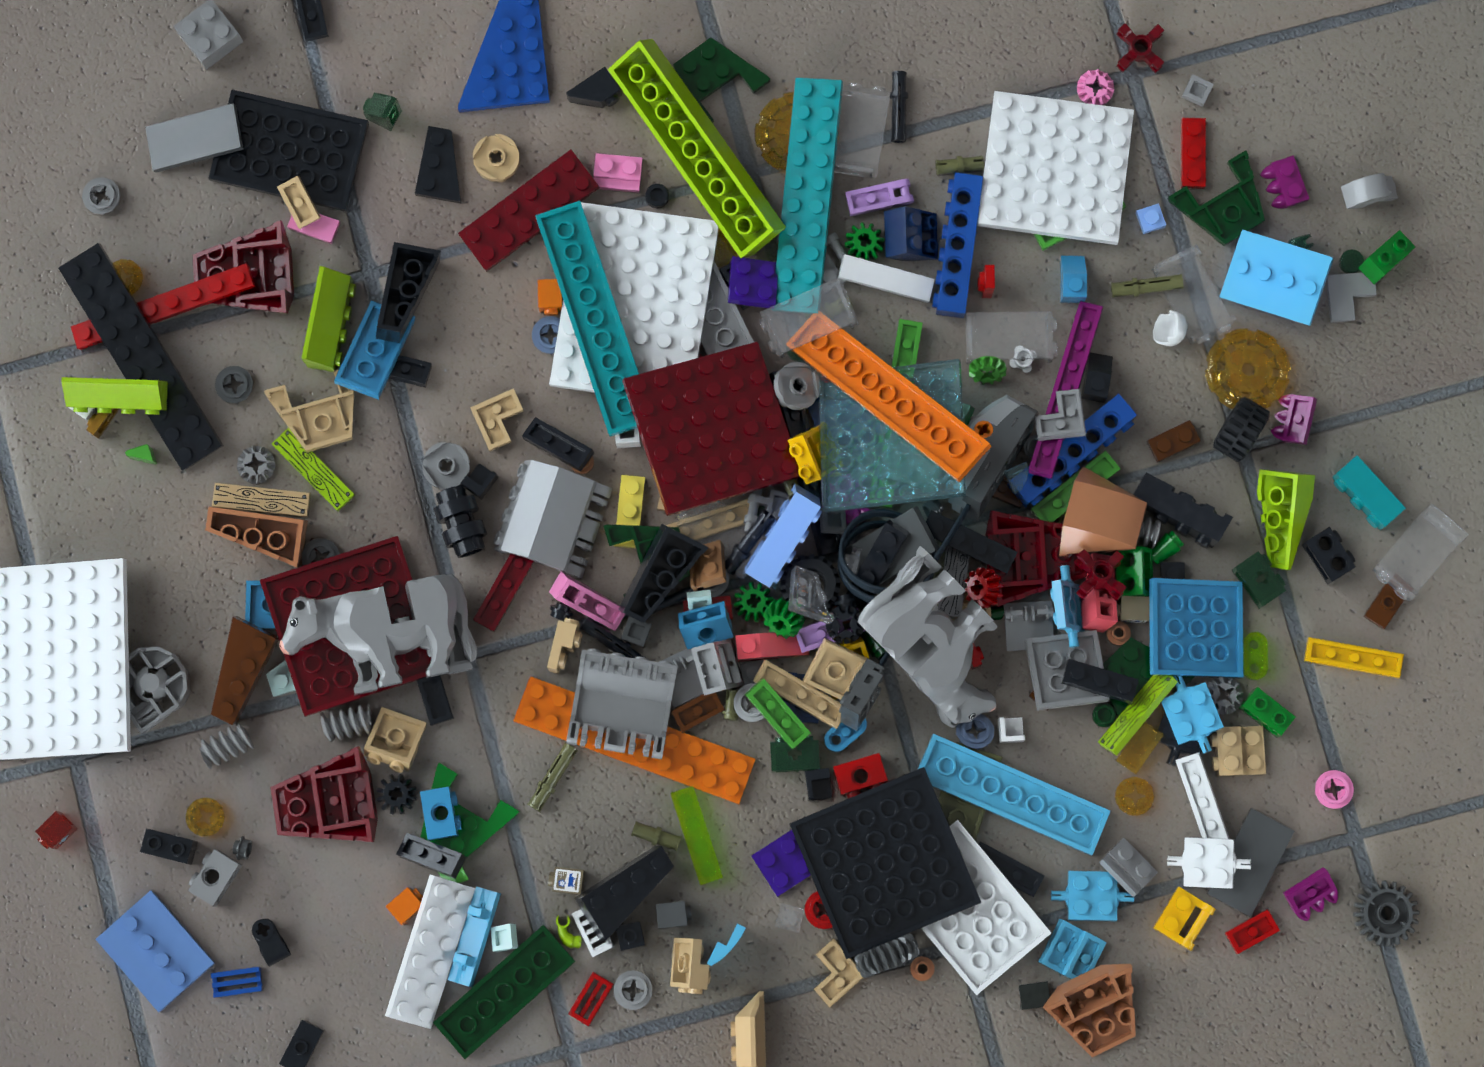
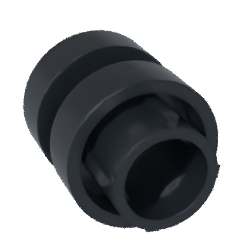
M463 485L454 486L437 493L438 506L433 510L438 524L446 523L448 530L442 533L446 548H454L458 558L471 556L484 550L485 545L482 538L487 535L483 520H475L473 516L479 510L474 495H467Z

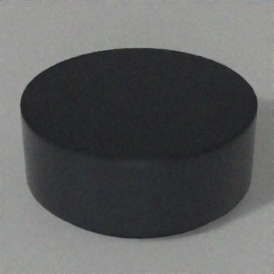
M662 184L649 186L645 193L646 202L652 208L664 207L669 200L667 188Z

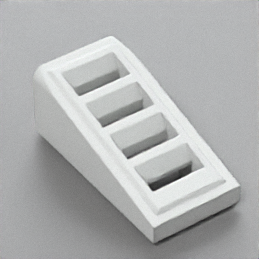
M581 909L572 913L592 957L615 947L609 937L605 943L594 948L592 944L599 941V938L596 936L589 939L588 935L593 933L594 930L590 928L585 931L583 926L589 924L587 919L582 922L579 919L584 916V913Z

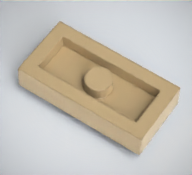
M299 176L277 186L299 229L321 218Z

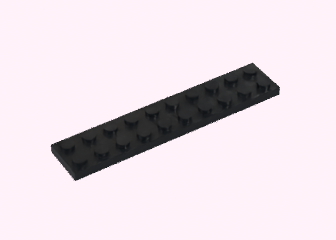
M97 243L60 266L58 269L125 379L167 382V410H160V415H147L182 471L188 469L223 447L224 445L102 245Z

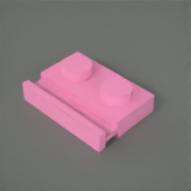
M596 153L593 179L599 185V189L639 193L643 158Z

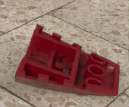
M281 220L269 227L259 228L251 234L236 237L228 243L219 244L192 255L194 282L245 263L250 267L256 287L210 304L288 314L294 298L292 249Z
M990 511L985 536L1018 552L1007 574L987 564V569H993L996 575L1001 576L999 584L1004 585L1000 589L1003 596L997 598V607L1052 588V581L1061 580L1060 566L1070 565L1072 581L1087 577V572L1074 564L1079 553L1059 556L1063 524Z
M359 746L321 765L314 766L304 773L297 774L270 787L277 835L374 842L378 816L370 768Z

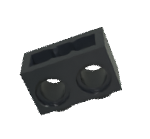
M1330 527L1302 544L1327 585L1356 567L1354 556L1349 550L1345 551L1341 544L1342 539L1336 530L1332 531ZM1320 539H1325L1329 542V550L1320 548ZM1333 559H1339L1342 562V570L1339 571L1333 568Z
M146 828L140 852L192 865L198 841Z

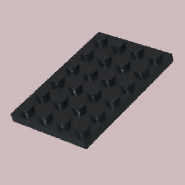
M231 90L228 105L232 103L236 105L244 150L214 157L208 179L213 182L282 197L277 186L299 176L314 205L346 212L369 121Z

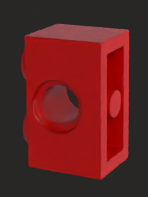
M880 753L833 766L832 768L840 795L846 794L847 798L860 794L862 789H872L888 781ZM858 770L865 771L868 776L867 781L864 783L856 782L854 773Z

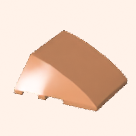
M1083 466L1073 484L1062 526L1059 556L1077 554L1083 549L1088 553L1136 549L1147 502Z
M1107 964L1091 969L1057 986L1043 1006L1092 1058L1136 1036L1135 1011L1132 1000V993H1134L1131 981L1132 965Z

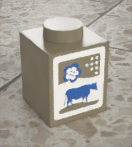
M1121 596L1119 602H1117L1118 621L1125 623H1148L1149 597Z
M555 867L554 872L549 874L548 886L552 887V892L580 895L583 893L585 871Z

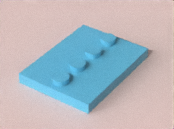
M1242 230L1219 297L1311 326L1334 258Z

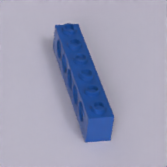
M955 172L954 179H949L947 193L952 194L951 202H946L944 216H949L948 225L943 224L941 239H946L945 248L940 247L938 259L939 262H943L942 271L937 270L935 284L940 286L939 293H934L932 307L936 308V315L964 318L983 176ZM965 195L969 198V202L961 204L958 202L957 197ZM956 218H963L966 221V225L958 227L955 225L954 220ZM958 240L962 242L964 247L956 250L951 246V242ZM956 263L960 266L961 270L953 273L948 269V265ZM953 286L957 289L958 293L950 296L945 292V288Z
M1117 394L1084 421L1086 434H1095L1097 442H1089L1086 436L1064 438L1057 461L1061 466L1060 472H1054L1052 479L1030 474L1029 465L1008 483V488L1018 500L1020 499L1025 508L1030 503L1035 506L1044 498L1042 494L1046 490L1054 491L1063 483L1060 480L1066 474L1069 477L1075 474L1081 468L1079 464L1083 460L1091 461L1099 454L1098 448L1102 445L1108 447L1117 439L1114 435L1120 430L1123 433L1128 431L1134 425L1133 420L1137 414L1121 395ZM1104 419H1112L1115 423V427H1107L1104 423ZM1068 448H1076L1079 451V457L1070 456ZM1032 477H1040L1043 481V486H1035L1032 483Z

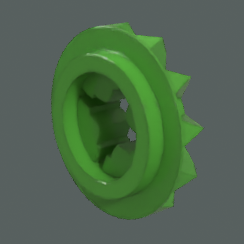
M994 356L979 357L970 363L969 377H972L974 382L981 381L982 385L985 383L993 385L994 381L1001 382L1002 377L1006 376L1007 366L1003 360Z

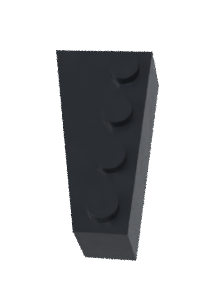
M394 242L377 324L376 339L400 343L440 263V250Z
M1146 472L1133 495L1147 502L1146 510L1154 514L1153 518L1155 520L1159 519L1162 524L1169 523L1175 527L1174 530L1183 536L1188 534L1195 538V543L1206 549L1208 546L1213 548L1222 538L1233 517L1226 513L1224 517L1218 515L1215 508L1207 503L1206 505L1196 504L1193 496L1181 491L1179 494L1175 493L1174 486Z
M661 524L619 610L645 623L663 602L666 595L676 587L679 580L693 567L696 560L709 547Z
M654 846L575 897L574 899L599 940H607L672 870L674 865L662 846Z

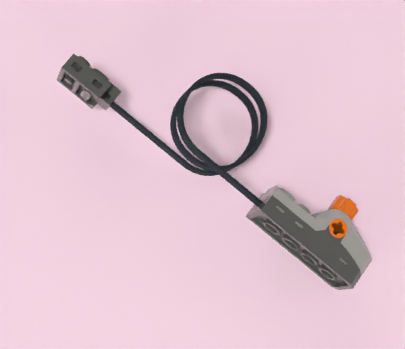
M1005 395L992 402L970 419L968 427L988 441L992 447L960 482L955 481L952 486L948 502L952 504L953 510L960 513V516L937 553L930 554L937 562L965 516L975 522L979 520L1035 427L1037 410ZM889 509L866 511L849 523L841 537L838 556L840 578L846 588L863 601L869 603L874 596L868 595L856 588L849 579L864 590L876 594L881 593L887 587L872 585L856 576L848 567L844 558V552L849 543L858 534L869 529L880 528L887 521H870L856 527L854 530L853 528L869 518L889 517L895 519L903 513ZM934 573L928 575L923 582L933 579ZM887 651L879 664L867 658L861 670L858 671L851 682L849 692L846 691L840 701V722L856 731L881 693V687L878 684L883 680V666L890 656Z

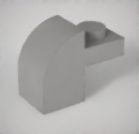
M1384 173L1366 176L1341 186L1347 209L1363 208L1375 202L1393 201L1398 198L1392 176H1385Z

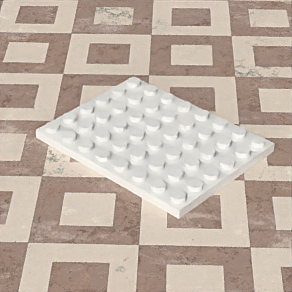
M581 202L639 374L698 358L719 232L718 225L714 220ZM563 300L549 385L551 387L594 392Z
M119 558L0 568V760L131 752L127 559Z

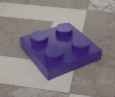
M732 256L728 303L774 309L776 306L778 276L775 272L776 262Z
M792 830L751 856L777 897L811 876Z

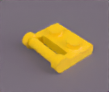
M1178 886L1153 928L1189 951H1192L1195 946L1193 944L1209 916H1213L1216 909ZM1196 906L1201 909V912L1186 937L1183 938L1179 933Z

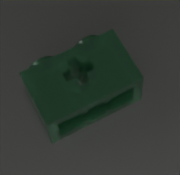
M1258 551L1234 567L1232 572L1239 582H1243L1244 589L1260 609L1285 592L1284 586L1286 584L1278 573L1274 574L1270 568L1272 564L1265 554L1261 555ZM1264 575L1265 579L1263 582L1258 583L1256 581L1258 576Z
M807 736L795 747L797 752H802V755H799L797 760H793L792 756H788V753L792 752L789 745L782 737L775 738V742H770L771 773L820 769L819 740H813V736Z

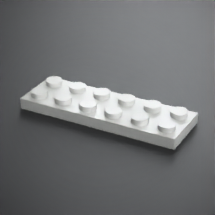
M430 874L385 1016L421 1027L432 1028L475 888Z

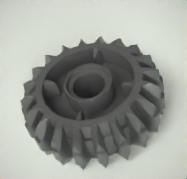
M1384 880L1381 882V888L1377 882L1372 883L1373 891L1368 886L1365 887L1364 892L1367 896L1358 894L1357 897L1363 902H1356L1353 905L1356 908H1360V912H1353L1354 917L1360 916V921H1356L1354 923L1355 926H1364L1359 933L1364 935L1369 932L1366 940L1370 942L1376 937L1375 944L1378 946L1382 944L1383 939L1386 947L1391 946L1392 940L1395 945H1399V936L1403 940H1408L1409 937L1405 931L1409 933L1415 932V929L1410 924H1418L1419 921L1413 919V915L1420 914L1419 910H1412V906L1418 904L1417 901H1409L1413 893L1408 892L1404 895L1403 893L1406 889L1404 885L1396 890L1397 882L1395 881L1391 882L1388 887V882ZM1383 907H1388L1391 910L1389 920H1384L1381 916Z
M912 934L903 935L856 955L854 958L856 968L864 978L888 970L917 957L920 954L918 943Z

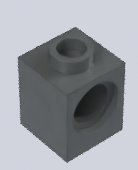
M685 901L656 904L658 929L688 926L687 920H692L690 905L686 906Z

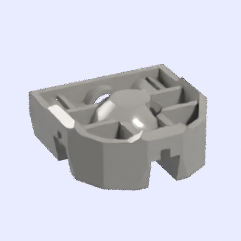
M158 646L137 648L129 654V689L134 687L136 695L144 701L136 707L130 697V719L141 734L146 733L166 719L172 712L183 707L191 693L190 675L179 657ZM140 654L147 666L137 672L130 660ZM176 662L181 671L170 678L165 669ZM149 669L159 670L156 674L149 673ZM145 691L152 692L153 698H146L144 696ZM168 695L174 705L164 711L158 701Z

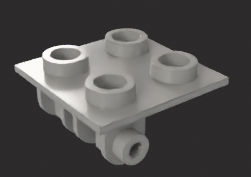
M1051 601L1004 604L1007 651L1026 650L1025 640L1028 638L1054 635L1052 617L1054 609Z
M685 649L662 660L669 661L673 665L678 666L671 701L674 708L703 694L691 649Z

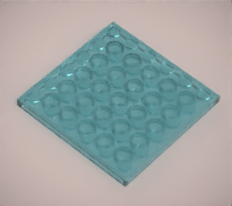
M959 359L892 367L963 422L961 362ZM819 376L822 510L824 512L966 496L965 477L960 482L956 481L826 377Z

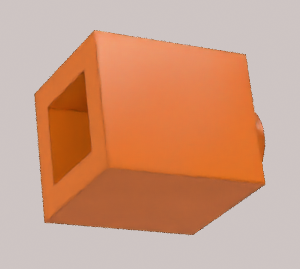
M557 279L538 280L539 311L544 312V315L547 316L558 315V312L562 310L563 297Z
M407 887L385 907L401 925H405L418 913L423 895L417 888L412 890Z

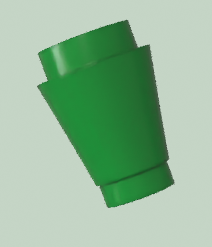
M1173 531L1168 534L1165 533L1152 549L1153 561L1156 564L1180 552V548L1184 546L1183 542Z

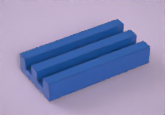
M260 967L211 973L214 991L213 998L263 991ZM256 972V977L218 982V977ZM257 982V987L219 992V987Z

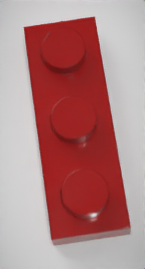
M1206 118L1181 119V189L1185 186L1188 189H1205Z

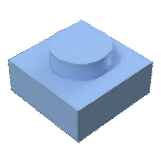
M1159 203L1136 210L1135 213L1143 234L1166 227Z

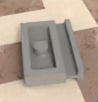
M1122 838L1099 862L1132 897L1136 896L1158 873L1125 838Z

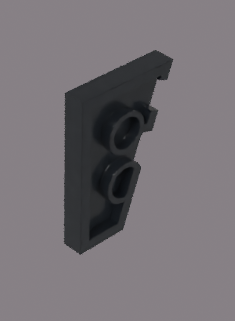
M428 126L415 189L416 196L461 204L452 130Z

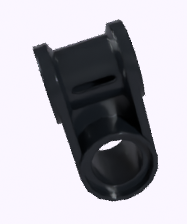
M260 919L253 924L252 934L269 967L291 955L286 942L273 921ZM261 923L264 926L269 925L270 927L267 930V936L258 932L261 929Z

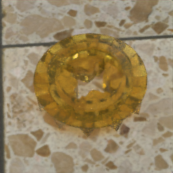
M119 259L114 262L113 265L120 276L122 269L126 275H133L126 278L125 285L131 294L137 292L143 282L141 268L130 259Z
M1130 777L1123 780L1115 792V800L1120 810L1132 816H1138L1147 812L1154 800L1152 786L1145 779ZM1134 786H1136L1138 794L1145 795V797L1137 799L1136 807H1134L1133 799L1125 797V795L1133 793Z
M200 798L188 807L186 823L194 834L207 837L216 834L223 827L225 814L223 807L216 800ZM200 809L206 813L214 812L209 818L211 826L205 821L198 822L202 817Z

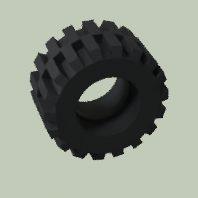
M1247 397L1241 398L1217 434L1213 448L1236 462H1240L1248 454L1269 419L1270 411Z
M809 554V556L801 555L798 559H793L785 567L780 581L781 596L786 601L791 599L795 605L800 604L799 610L805 612V617L806 615L815 617L818 614L826 613L828 609L834 606V602L837 601L840 592L841 582L837 569L832 566L833 564L830 561H826L822 556H814L815 554ZM813 572L821 576L824 581L823 593L815 599L802 597L796 589V581L800 575Z

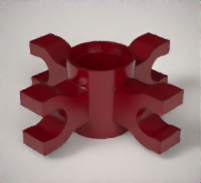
M1124 23L1118 29L1116 35L1130 47L1128 53L1118 61L1116 67L1123 73L1134 61H1145L1156 74L1163 67L1164 61L1151 51L1152 44L1163 35L1162 33L1165 30L1157 24L1147 35L1136 36L1130 27ZM1141 44L1146 48V51L1138 52L1134 46Z
M1083 549L1077 555L1074 564L1085 570L1088 576L1087 580L1079 586L1080 589L1076 594L1081 599H1084L1093 589L1102 590L1105 588L1110 596L1117 601L1127 587L1114 579L1112 575L1114 570L1121 564L1120 561L1124 556L1119 551H1116L1107 561H1094L1090 554ZM1096 573H1101L1104 577H1100Z

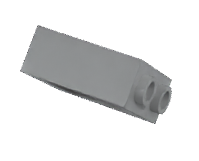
M731 639L691 648L704 695L744 685ZM730 661H733V666L729 665Z

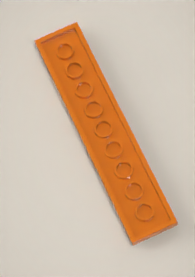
M820 311L818 314H813L787 342L786 345L792 352L956 481L960 482L992 447L983 437Z
M530 676L513 721L566 741L575 692ZM668 726L662 759L651 758L654 741H651L649 757H644L642 752L646 739L640 738L635 739L636 747L633 755L628 754L630 737L628 736L625 753L604 750L606 733L604 732L601 749H596L595 739L598 731L592 730L587 732L588 739L584 747L738 805L756 760L755 758L687 733H682ZM579 729L577 740L578 746H580L582 729Z

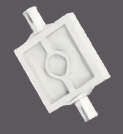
M1185 837L1182 857L1168 856L1167 860L1172 861H1168L1167 865L1182 866L1184 886L1233 889L1236 869L1251 870V865H1243L1251 864V859H1237L1234 852L1235 839Z

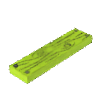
M289 428L272 443L286 460L338 512L355 496L312 451L306 453Z
M1153 675L1135 696L1132 704L1125 708L1098 743L1117 756L1177 684V680L1170 675Z

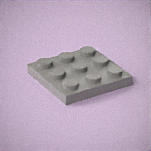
M1097 630L1077 632L1079 647L1073 648L1069 647L1068 634L1028 638L1025 640L1037 711L1109 701L1108 697L1061 684L1068 659L1104 669Z

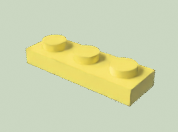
M621 475L616 525L641 526L645 477ZM634 540L614 545V547L636 549Z

